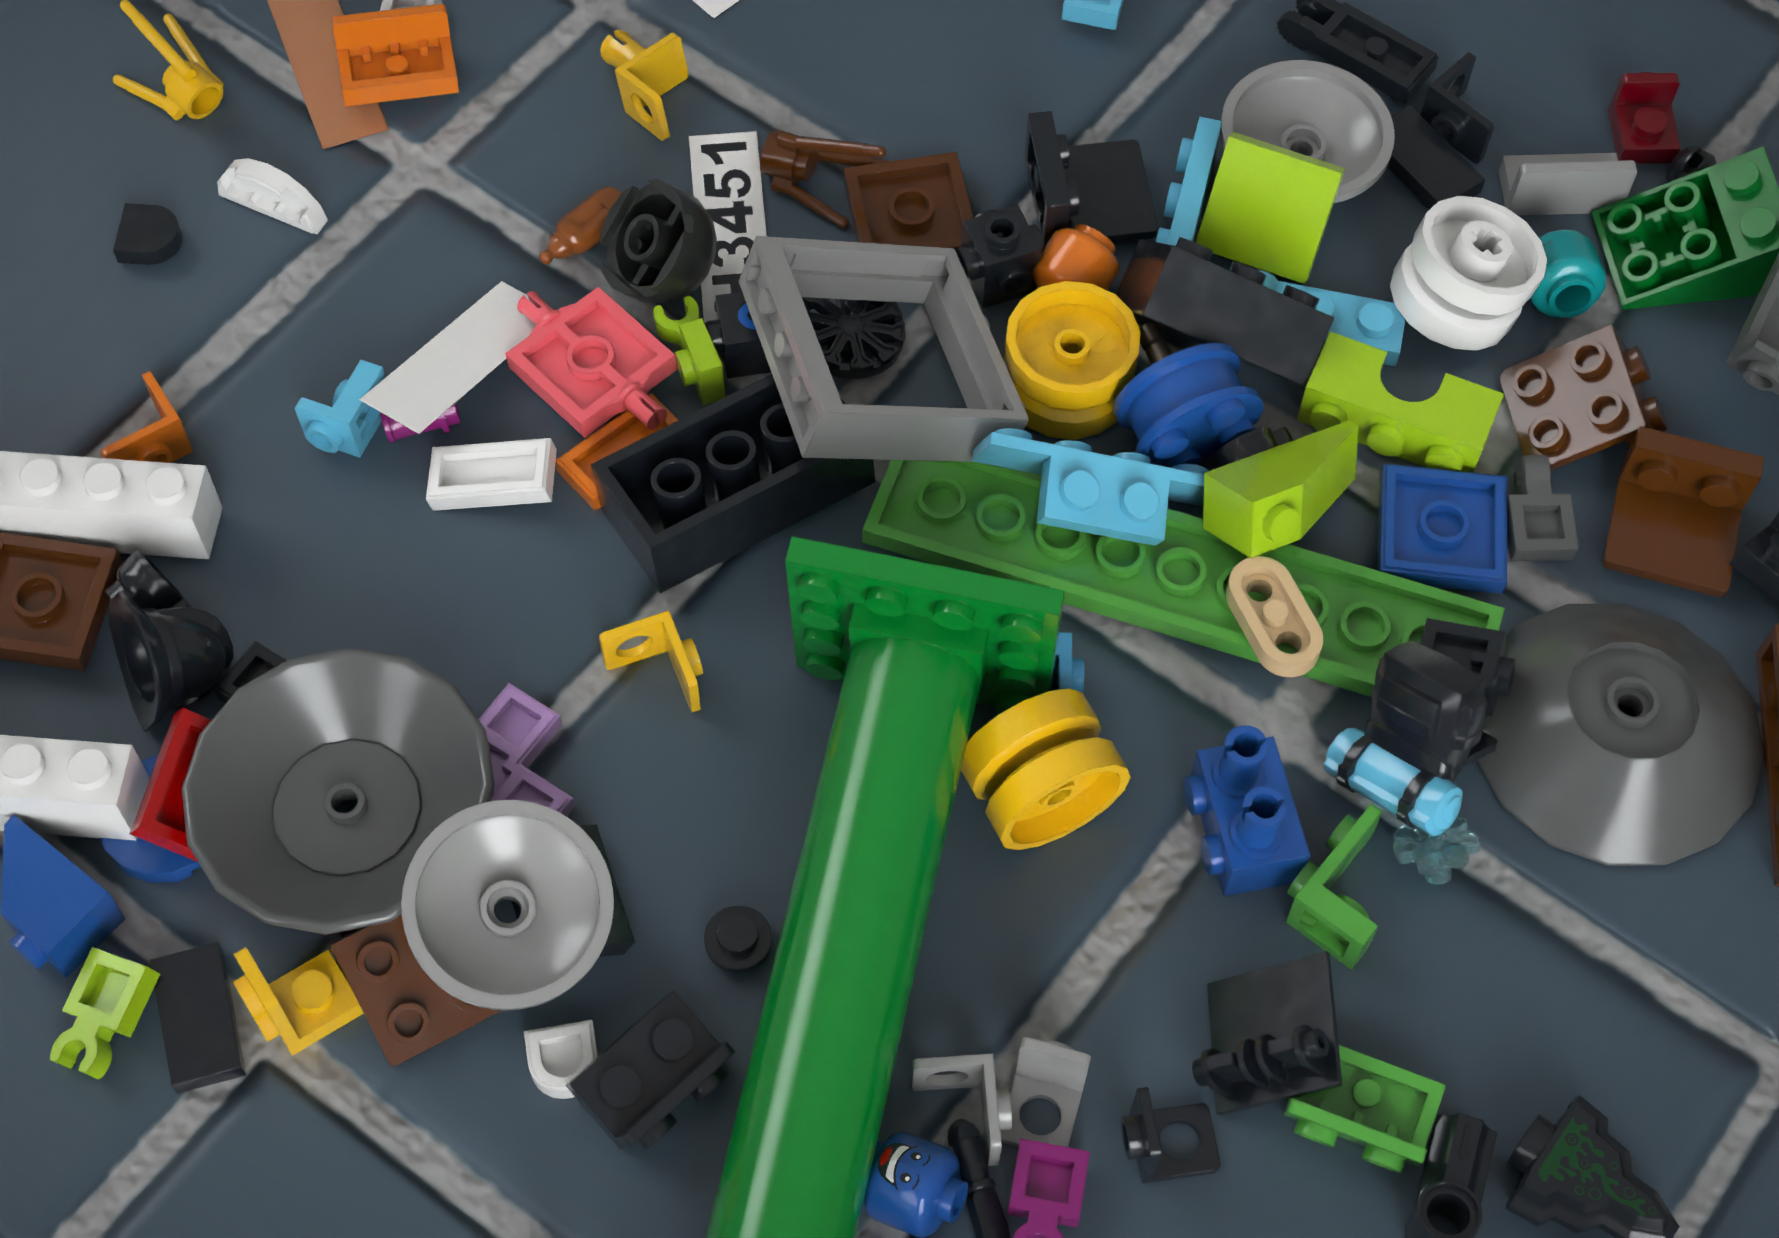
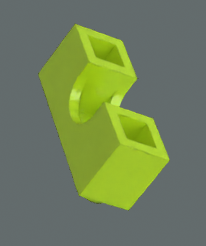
M1331 331L1329 332L1306 385L1297 421L1311 425L1317 431H1321L1352 420L1359 424L1358 443L1369 446L1378 454L1396 456L1426 468L1474 473L1504 393L1445 373L1439 390L1431 398L1420 402H1408L1398 399L1386 390L1380 377L1387 351Z

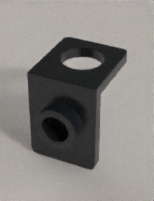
M1468 52L1429 85L1421 116L1456 151L1473 163L1478 164L1485 156L1494 125L1459 99L1467 89L1476 61V56ZM1455 80L1451 88L1447 90L1451 83Z
M1137 1088L1129 1116L1121 1118V1129L1126 1156L1128 1159L1137 1158L1141 1182L1150 1183L1218 1172L1221 1162L1208 1105L1198 1103L1153 1110L1149 1088ZM1182 1123L1193 1128L1200 1139V1150L1197 1155L1185 1161H1178L1166 1155L1160 1145V1134L1167 1126Z

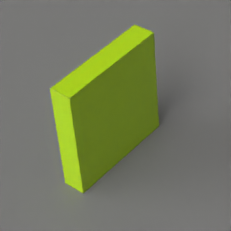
M1232 132L1228 137L1195 243L1212 250L1214 254L1305 284L1309 279L1346 168Z

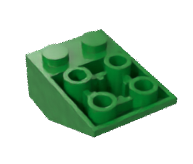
M1764 146L1592 211L1623 310L1755 296L1760 293L1779 253V187Z

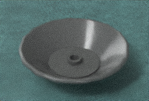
M1624 603L1565 604L1518 623L1505 636L1506 657L1516 659L1513 684L1509 697L1498 695L1493 716L1485 715L1482 725L1483 732L1497 739L1496 750L1476 760V763L1502 807L1549 846L1605 866H1666L1716 845L1751 807L1765 757L1755 703L1725 657L1681 623ZM1618 706L1630 707L1635 712L1636 717L1624 714L1618 709Z
M349 647L290 658L238 688L199 734L182 786L187 845L216 892L265 924L327 935L390 922L402 914L401 900L405 876L416 851L436 827L454 814L468 807L491 801L495 782L486 730L453 684L408 657ZM351 799L358 802L356 807L348 813L336 811L338 805L345 800Z

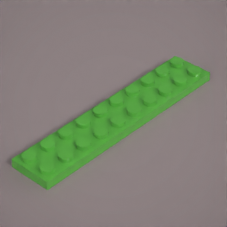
M890 460L862 529V543L939 566L1065 590L1063 604L1260 663L1226 600V589L1233 568L1239 562L1249 557L1205 530L1202 518L1167 508L1165 539L1158 545L1153 546L1036 523L1041 475L978 462ZM1290 544L1259 555L1272 558L1286 567L1322 629L1323 646L1318 661L1309 672L1301 676L1370 697L1372 696V687L1375 684L1380 658L1384 656L1385 652L1399 644L1410 641L1420 644L1427 618L1499 631L1505 609ZM1260 592L1248 593L1249 597L1255 601L1262 602L1268 600ZM1282 643L1277 645L1278 649L1282 652L1289 654L1297 653L1296 648L1290 644Z

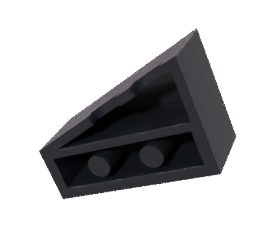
M1179 237L1176 246L1139 240L1116 293L1133 313L1157 322L1167 330L1179 335L1183 334L1203 344H1227L1234 348L1240 361L1282 379L1305 386L1334 320V317L1316 310L1319 298L1286 285L1282 294L1263 286L1267 277L1266 274L1235 261L1232 262L1229 270L1209 262L1213 253L1212 250L1182 237Z

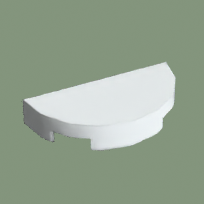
M250 158L236 159L217 181L219 196L309 233L318 235L328 221L321 205L305 187L285 172L268 163Z

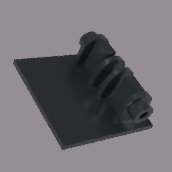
M1324 951L1207 984L1212 1048L1204 1050L1201 1058L1193 1061L1192 1072L1199 1086H1209L1215 1091L1216 1113L1218 1115L1229 1114L1343 1086L1329 952Z

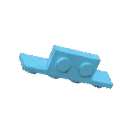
M1004 428L991 432L973 449V462L1041 475L1036 522L1039 524L1156 546L1165 539L1168 500L1201 507L1204 504V473L1208 472V469L1199 465L1179 464L1170 468L1150 464V458L1139 453L1122 452L1110 456L1091 452L1092 447L1080 441L1064 440L1058 441L1055 444L1032 440V435L1029 432L1013 428Z

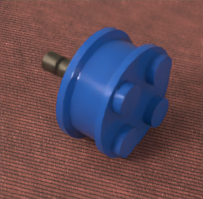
M1149 322L1139 327L1141 332L1140 344L1143 350L1146 351V356L1151 366L1139 373L1122 389L1113 406V412L1118 423L1126 429L1133 430L1139 441L1135 453L1148 456L1150 464L1170 468L1179 464L1201 466L1202 460L1210 458L1223 445L1256 429L1254 425L1263 412V401L1256 390L1243 386L1239 379L1238 372L1241 364L1234 348L1223 343H1207L1173 353L1168 343L1165 342V337L1157 322Z

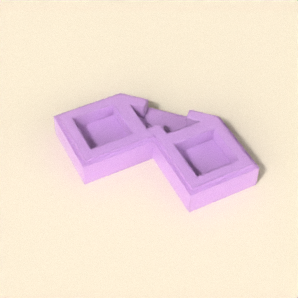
M508 683L478 719L487 733L495 782L491 801L523 800L550 807L567 817L575 808L573 797L528 769L562 727L561 716Z

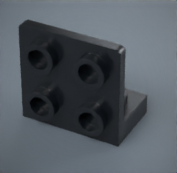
M1052 111L1028 114L1025 162L1038 227L1045 246L1057 230L1064 228L1074 229L1078 224L1096 229L1112 242L1151 239L1157 236V219L1140 145L1137 140L1068 146L1066 135L1056 134Z

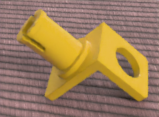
M615 30V37L622 41L624 45L609 34L602 42L600 53L606 63L616 68L614 70L624 110L658 139L664 141L670 137V132L660 96L685 81L689 75L681 38L675 33H670L646 49L624 30ZM646 105L650 109L652 116L644 109Z

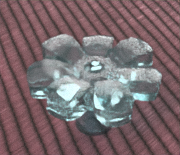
M1458 816L1450 828L1439 836H1431L1419 828L1413 829L1408 825L1400 826L1393 834L1395 859L1401 864L1417 862L1418 873L1425 875V880L1435 885L1445 884L1450 881L1452 877L1451 868L1459 869L1469 863V854L1479 852V835L1467 829L1466 818Z

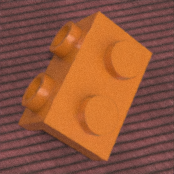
M444 4L349 14L332 18L345 107L459 93L447 9Z

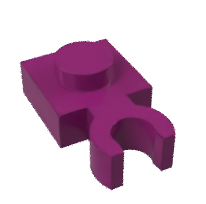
M1020 1138L1007 1215L1027 1218V1223L1018 1228L1013 1238H1064L1057 1229L1058 1224L1078 1227L1090 1151Z

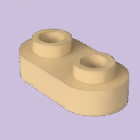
M1255 556L1254 558L1249 557L1239 562L1230 574L1226 589V600L1259 662L1268 671L1278 676L1298 677L1306 674L1318 661L1323 646V632L1294 579L1284 565L1269 557ZM1260 592L1268 600L1262 602L1255 601L1249 597L1248 593ZM1282 643L1290 644L1296 648L1297 653L1289 654L1282 652L1278 649L1277 645Z

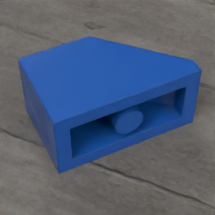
M13 815L4 824L0 913L16 933L8 943L37 970L48 962L67 978L88 957L91 948H97L126 918L108 891L17 816Z

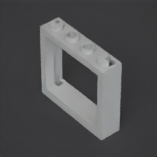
M756 236L740 276L739 284L802 458L973 462V449L991 432L1004 428L1024 430L1029 420L1025 411L1026 406L1020 400L1010 377L1007 362L999 352L990 331L989 321L981 311L972 290L970 278H967L954 248ZM802 297L924 303L967 408L842 404Z

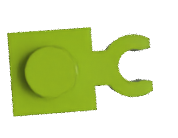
M92 947L62 1009L63 1012L76 1018L72 1028L64 1031L56 1039L51 1049L50 1060L72 1069L78 1054L86 1048L85 1057L80 1063L78 1071L100 1080L111 1064L112 1048L110 1041L114 1033L131 1038L160 973L145 965Z

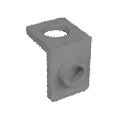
M1027 1037L1022 1038L1016 1074L1010 1092L1012 1128L1000 1130L1001 1142L1019 1147L1021 1138L1068 1147L1091 1056L1057 1041H1039ZM1035 1098L1047 1099L1058 1108L1061 1118L1060 1124L1053 1132L1047 1135H1035L1024 1128L1020 1120V1110L1029 1100Z
M993 1054L917 1058L912 1060L911 1084L913 1091L981 1087L988 1166L999 1165L1001 1153L1000 1130L1012 1128L1009 1087H996ZM959 1071V1073H955V1074L935 1075V1073H939V1072Z

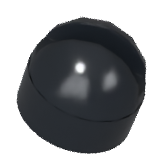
M1692 146L1684 148L1676 154L1666 174L1667 183L1689 175L1684 172L1688 166L1697 168L1695 170L1697 172L1717 164L1715 156L1703 151L1702 147Z

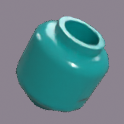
M1562 229L1542 235L1539 239L1545 251L1547 264L1544 278L1530 298L1531 302L1538 311L1550 317H1574L1586 312L1600 299L1606 287V273L1594 245L1587 236L1574 230Z

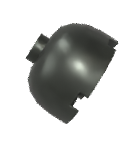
M658 179L647 180L650 184L642 189L631 186L625 190L610 208L600 235V244L608 247V265L602 262L600 264L602 274L612 289L645 302H672L695 291L708 276L715 259L717 237L714 222L697 198L673 185Z

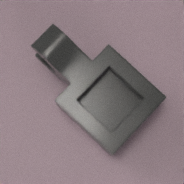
M1523 455L1521 458L1522 470L1514 472L1516 494H1509L1507 498V536L1511 561H1571L1579 550L1571 494H1552L1550 463L1547 455Z

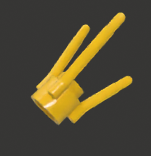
M122 0L120 8L171 65L166 69L162 78L167 96L120 74L114 75L113 83L164 109L175 121L180 120L184 114L192 119H202L211 114L223 98L224 83L211 72L174 16L169 13L165 14L163 21L189 62L184 60L129 0Z

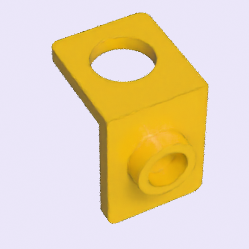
M669 610L602 632L599 635L602 658L607 670H613L667 652L691 713L701 710L699 688L696 676L703 674L700 657L692 638L681 641ZM637 636H649L646 641L636 647L624 650L617 649L628 639Z

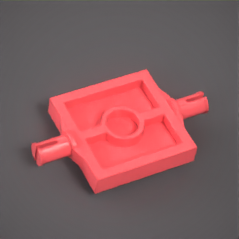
M597 287L578 302L558 310L550 307L535 291L527 292L528 299L524 295L520 298L517 304L518 311L524 314L536 326L529 337L505 353L509 369L578 433L586 438L615 415L625 410H629L649 430L657 428L656 422L659 425L663 424L667 417V410L661 407L647 393L678 370L676 356L601 288Z

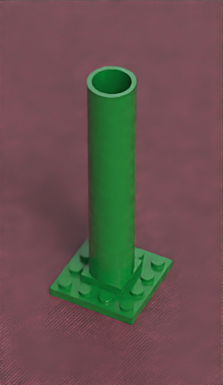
M794 536L791 537L785 563L796 666L805 668L806 672L817 678L839 680L844 676L705 1238L856 1237L975 704L993 706L998 713H1002L1023 700L1051 691L1065 590Z

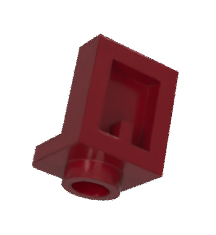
M1639 72L1626 73L1621 76L1608 109L1618 161L1633 160L1636 164L1671 163L1681 148L1672 108V102L1680 86L1678 74Z

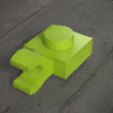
M691 296L683 297L686 316L680 320L667 318L661 305L654 307L655 329L663 340L675 343L682 348V350L674 352L678 374L685 387L694 384L704 406L725 397L723 365L704 321L700 318L696 300Z

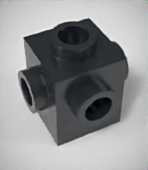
M1018 204L997 211L987 210L972 219L963 221L961 247L956 248L955 251L967 278H970L971 287L982 309L1030 294L1037 289L1032 274L1033 269L1040 262V255L1045 250V244L1039 228L1035 224L1028 225Z

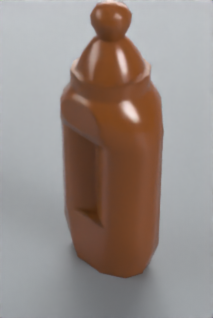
M604 187L595 191L562 217L556 224L555 232L550 235L547 250L540 253V261L548 265L552 262L553 258L568 259L572 255H580L591 250L600 242L601 230L608 212L622 193L614 187Z

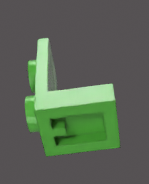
M1373 803L1368 806L1358 820L1348 814L1340 822L1326 843V847L1332 851L1320 867L1311 861L1307 863L1287 892L1288 895L1294 898V902L1286 923L1324 951L1329 952L1331 956L1350 970L1355 967L1368 950L1378 925L1370 920L1367 911L1357 901L1346 895H1335L1329 889L1372 837L1383 812Z

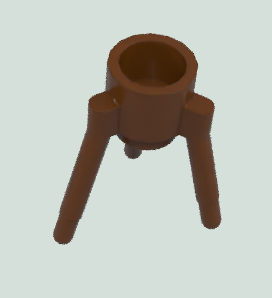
M773 130L768 135L762 149L760 171L762 174L773 177L771 191L792 197L819 216L829 220L839 228L845 229L849 226L847 218L797 186L796 183L800 180L808 182L812 178L818 160L854 167L890 161L878 159L886 155V149L883 146L798 136L782 130Z

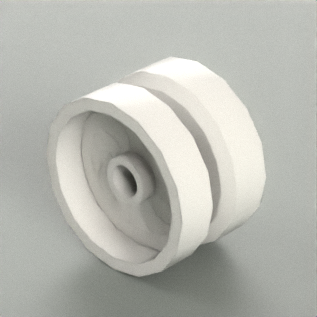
M1456 196L1438 201L1425 214L1414 233L1412 244L1405 249L1394 268L1390 289L1395 306L1408 324L1428 339L1453 349L1477 351L1497 345L1510 331L1521 314L1522 306L1532 297L1543 280L1547 258L1539 237L1526 221L1511 210L1484 198Z

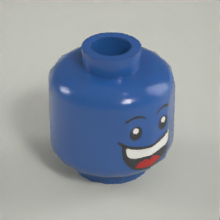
M908 1132L893 1134L885 1142L877 1141L864 1197L867 1214L877 1222L919 1238L934 1234L944 1221L954 1223L964 1207L968 1193V1183L960 1180V1163L954 1151Z

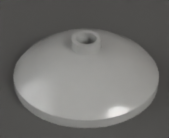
M1309 60L1280 61L1260 67L1249 73L1231 90L1225 101L1220 120V137L1223 149H1225L1229 135L1232 132H1236L1346 168L1334 203L1348 200L1363 193L1379 180L1388 166L1395 141V130L1390 112L1373 88L1356 75L1327 63Z
M523 800L484 802L468 807L446 819L430 833L418 848L409 865L402 889V921L408 945L422 970L434 983L453 997L465 1003L492 1010H520L535 1007L561 996L574 987L591 970L606 944L613 919L614 896L611 876L606 862L594 841L580 826L562 813L550 807ZM504 900L514 901L521 909L520 917L512 923L499 921L494 914V909L498 903Z

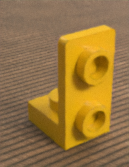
M247 947L234 953L245 974L233 981L234 986L266 1041L269 1042L280 1035L292 1056L364 1014L348 981L329 950L319 954L270 984L267 983Z

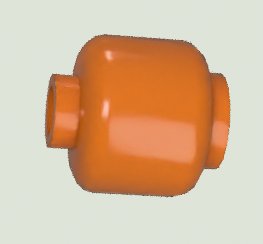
M1078 224L1074 229L1064 228L1057 230L1045 246V250L1041 253L1040 262L1033 269V281L1038 288L1063 281L1092 283L1108 291L1120 269L1118 260L1114 255L1116 247L1108 237L1087 225Z

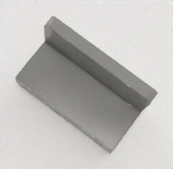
M1617 153L1509 155L1502 157L1498 172L1505 207L1517 216L1592 214L1594 210L1627 198L1637 175V168L1633 160L1618 161Z

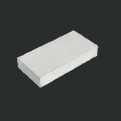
M551 438L432 447L426 501L433 511L552 502L557 449Z

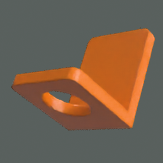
M148 371L141 375L162 419L104 447L100 451L102 458L172 463L193 452L179 416L151 371Z

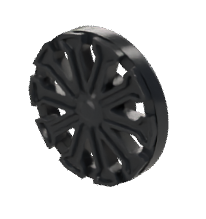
M803 297V302L813 328L818 330L815 333L820 346L827 345L830 348L827 351H823L832 376L846 379L872 377L890 368L899 358L906 332L905 323L902 318L903 314L896 302L858 300L855 306L852 307L851 301L848 299H835L836 306L829 301V298ZM870 305L876 307V309L867 312ZM811 309H815V310H816L817 312H819L820 314H818V313H812V312H809V311H810ZM887 321L891 323V325L881 324ZM881 340L889 341L892 345H886ZM868 351L873 356H875L877 360L872 361L870 358L865 356V352ZM841 356L851 357L850 364L841 363Z

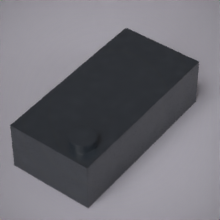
M772 374L591 464L602 512L660 594L876 482L873 459L802 458Z

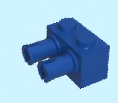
M1241 725L1233 728L1227 734L1223 746L1197 750L1191 775L1184 777V794L1190 814L1192 816L1200 814L1206 834L1201 837V853L1208 875H1218L1223 896L1292 884L1308 863L1310 852L1274 736L1266 738L1264 733L1258 728L1250 725Z

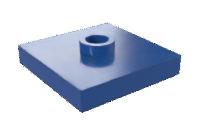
M1383 464L1379 478L1377 570L1432 587L1503 594L1507 585V476Z

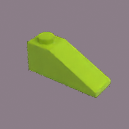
M1348 420L1205 472L1203 528L1250 558L1300 540L1356 479L1359 424Z

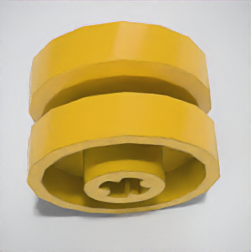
M1063 281L1041 286L1020 300L1008 318L1004 358L1020 400L1026 406L1025 411L1029 418L1026 427L1047 437L1076 440L1100 434L1118 422L1113 412V406L1119 393L1134 378L1139 356L1141 332L1132 310L1116 294L1092 283Z
M1070 688L1054 690L1023 700L989 721L966 744L961 772L976 798L989 801L985 813L1005 848L1013 850L1029 849L1066 836L1087 824L1110 807L1124 792L1131 778L1127 766L1112 741L1098 737L1102 729L1084 694L1080 691Z

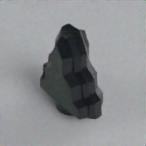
M1580 1095L1569 1104L1566 1112L1558 1119L1556 1124L1538 1114L1507 1161L1510 1165L1521 1171L1522 1175L1517 1182L1514 1192L1509 1197L1506 1209L1538 1227L1552 1220L1575 1233L1600 1228L1615 1238H1673L1680 1227L1658 1192L1633 1175L1630 1152L1608 1134V1118Z

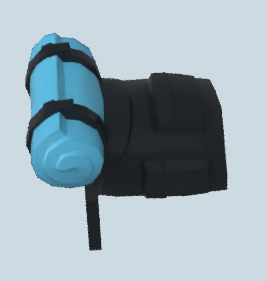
M1415 641L1397 645L1385 652L1384 656L1380 658L1375 684L1372 687L1371 699L1373 702L1370 719L1366 723L1365 731L1347 728L1338 734L1329 746L1323 769L1330 776L1334 777L1339 785L1352 793L1357 792L1396 815L1398 820L1413 829L1419 828L1431 836L1443 834L1453 824L1461 808L1463 790L1453 783L1464 766L1496 750L1497 739L1482 730L1487 700L1484 696L1486 680L1452 658Z

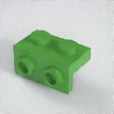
M1339 1045L1343 1086L1288 1099L1283 1116L1297 1121L1294 1133L1329 1147H1334L1338 1136L1364 1146L1361 1159L1382 1168L1402 1173L1405 1162L1414 1166L1423 1164L1427 1153L1425 1146L1446 1085Z

